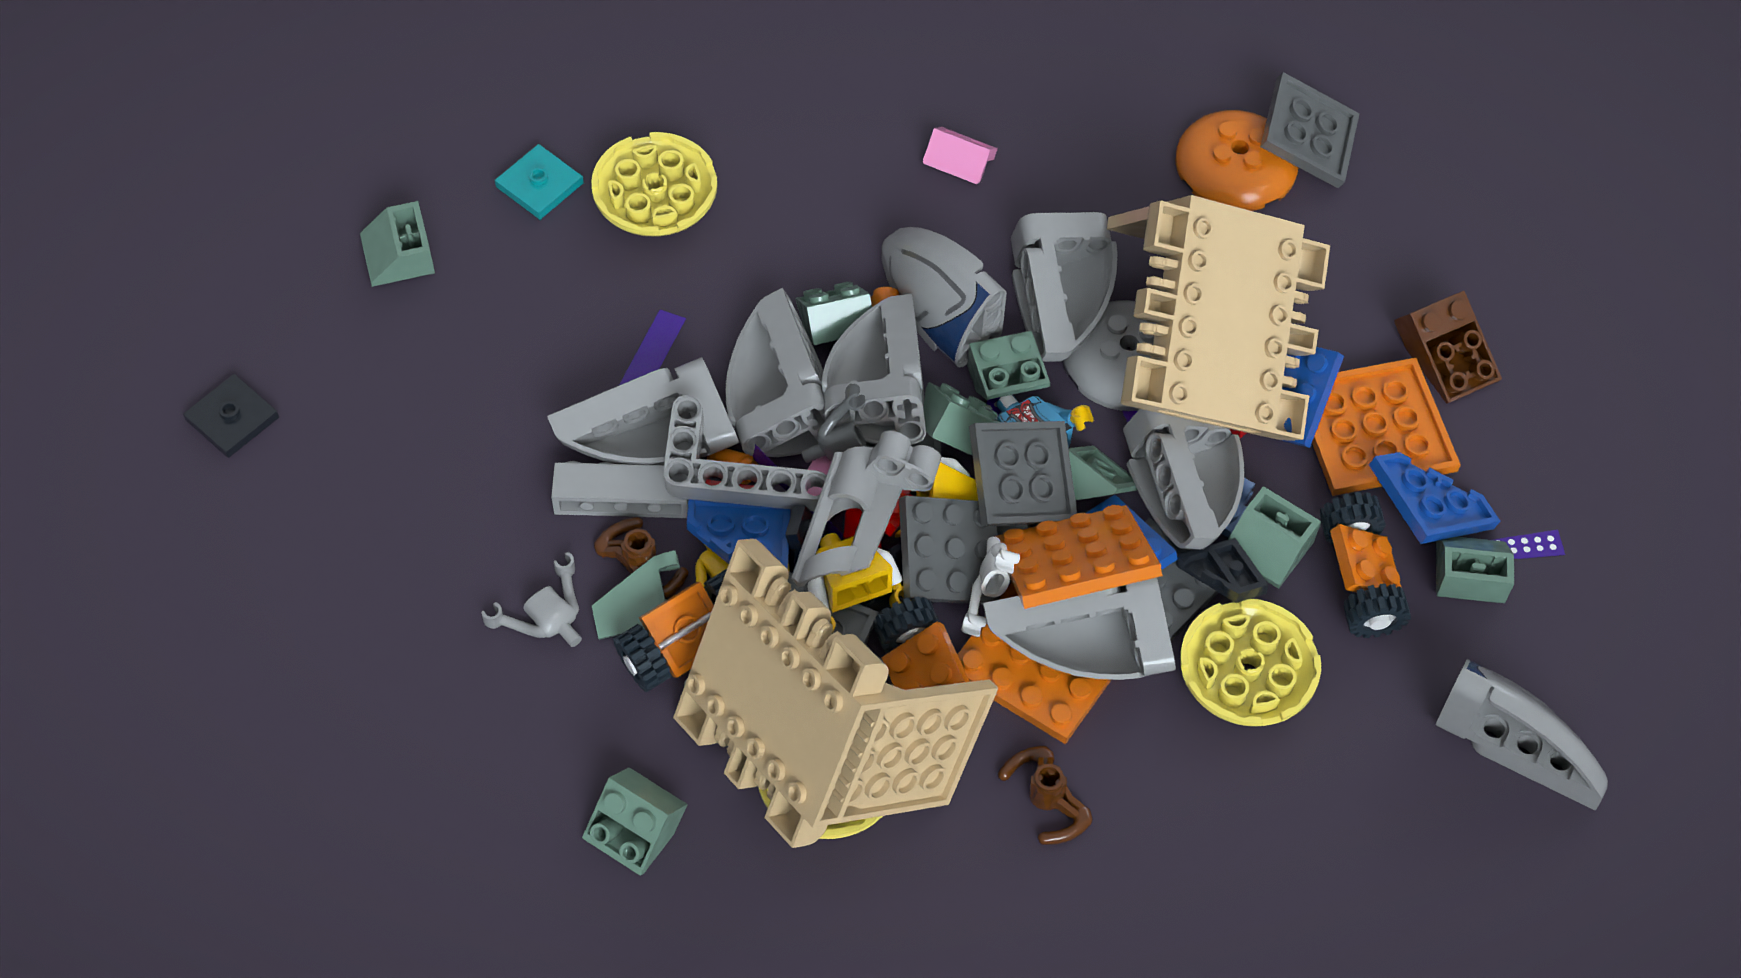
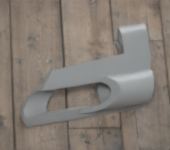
M896 431L883 432L874 448L862 446L849 448L844 452H835L791 577L793 582L798 587H803L809 581L830 574L844 576L869 568L902 489L911 491L931 490L941 461L940 453L929 446L917 445L912 447L910 446L909 438ZM850 508L861 509L862 514L851 546L837 547L816 554L826 522L843 510Z

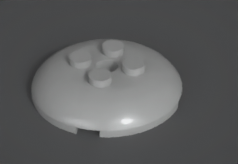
M1131 300L1109 301L1092 333L1076 351L1063 360L1067 376L1070 375L1078 385V391L1099 405L1120 411L1139 410V408L1121 404L1127 357L1142 356L1151 358V356L1136 352L1137 343H1150L1153 345L1154 335L1143 334L1139 331L1140 322L1156 324L1135 318L1133 316L1135 301ZM1083 318L1076 326V331H1084L1089 319Z

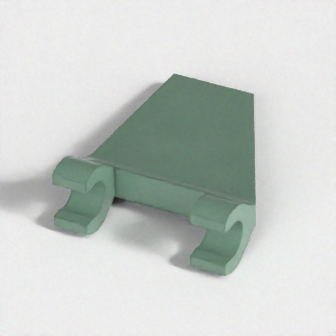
M669 551L652 557L592 605L599 640L618 636L636 624H640L645 629L639 617L666 601L660 572L680 568L676 551Z

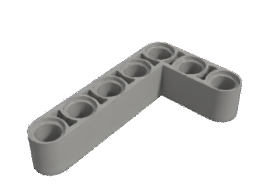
M689 394L682 395L674 401L663 467L665 486L670 495L682 499L793 509L794 506L805 505L810 511H815L820 495L813 496L807 491L812 487L823 488L826 474L816 470L699 459L704 428L702 403L697 397ZM686 411H692L696 413V415L691 419H684L680 417V415ZM682 442L692 444L687 450L682 451L676 448ZM679 473L686 474L688 476V478L682 482H675L671 480V478L674 475ZM710 477H718L722 480L714 486L705 483ZM745 480H751L756 483L750 489H744L739 486ZM780 483L787 484L790 487L785 492H777L773 489L775 485Z

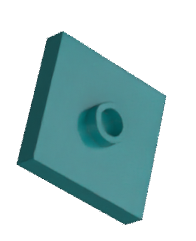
M539 144L495 179L496 188L539 220L584 183L582 175Z

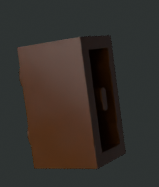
M1465 291L1448 296L1394 320L1406 350L1412 358H1417L1422 372L1446 404L1502 380Z

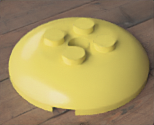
M650 132L649 137L634 140L628 137L617 142L601 156L592 175L594 201L608 221L629 233L654 237L683 231L697 223L708 212L717 193V176L711 158L700 146L687 138L663 132Z
M1248 599L1224 605L1218 603L1202 612L1192 622L1184 636L1180 652V663L1187 687L1205 709L1225 721L1243 726L1257 727L1285 721L1296 715L1309 703L1320 680L1321 657L1318 655L1312 641L1313 636L1311 632L1295 615L1276 604L1258 599ZM1243 664H1251L1256 669L1245 670Z

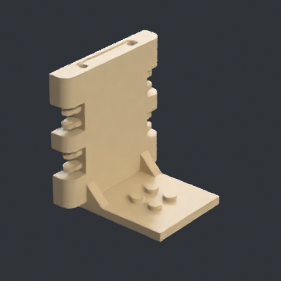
M1193 195L1167 202H1153L1148 207L1110 216L1108 218L1107 230L1144 239L1143 250L1166 257L1150 256L1149 265L1153 268L1164 270L1163 279L1157 276L1147 277L1146 286L1149 288L1137 290L1133 316L1156 323L1140 322L1139 329L1143 334L1154 335L1153 345L1150 343H1137L1136 352L1151 356V358L1142 356L1127 357L1121 404L1272 439L1287 441L1303 440L1309 395L1282 389V387L1296 388L1297 379L1284 376L1285 367L1290 369L1299 368L1300 359L1287 355L1307 356L1316 353L1319 330L1292 324H1305L1306 320L1305 314L1293 311L1294 303L1308 304L1309 299L1308 294L1295 290L1315 291L1325 288L1330 245L1303 238L1305 225ZM1287 418L1291 419L1292 433L1287 432L1284 428Z
M757 539L738 540L673 718L698 746L718 743L723 748L729 746L727 753L730 758L724 774L738 789L758 786L764 791L768 788L767 797L771 802L764 818L792 848L813 844L824 834L828 825L949 805L998 687L990 679L908 690L885 683L889 673L887 665L856 635H842L838 631L832 634L834 630L833 625L830 623L831 611L811 592H798L795 589L790 591L791 584L788 582V569Z

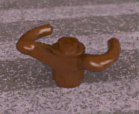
M640 517L623 519L612 524L594 542L595 551L599 556L603 558H616L631 574L652 557L657 556L655 539L651 538L647 531L640 529L643 526V520ZM630 531L625 535L624 540H613L618 535ZM685 567L677 569L672 579L663 586L665 599L674 595L684 584L689 574Z
M1043 745L1029 747L1014 754L1000 768L998 777L1002 781L1009 780L1015 770L1029 761L1037 763L1035 774L1031 776L1029 787L1031 802L1039 809L1046 811L1057 809L1073 819V824L1057 831L1041 832L1038 840L1042 845L1060 844L1082 834L1092 824L1093 818L1090 809L1072 796L1067 787V777L1064 776L1059 766L1053 764L1055 760L1054 753Z

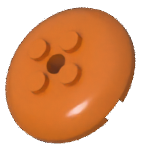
M1241 110L1218 111L1196 120L1182 134L1175 157L1176 168L1181 180L1186 181L1193 189L1192 193L1195 196L1250 211L1263 209L1265 204L1276 199L1280 201L1285 197L1295 183L1298 167L1261 148L1260 145L1267 118L1256 113Z

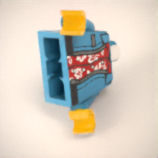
M1013 395L1003 396L996 403V406L1002 412L997 417L1000 423L1065 421L1068 447L1071 444L1073 427H1076L1078 431H1082L1085 429L1084 422L1094 421L1090 407L1087 405H1080L1073 410H1068L1044 402L1038 396H1032L1019 403Z

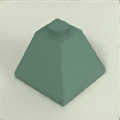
M1094 445L1068 448L1075 500L1137 490L1131 474Z

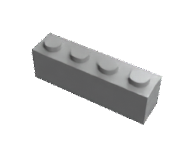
M568 461L565 463H555L551 498L555 515L687 518L689 499L676 498L668 493L663 475L664 465H627L611 462L591 464ZM679 473L674 475L671 478V480L675 482H682L686 480L688 476L686 474Z

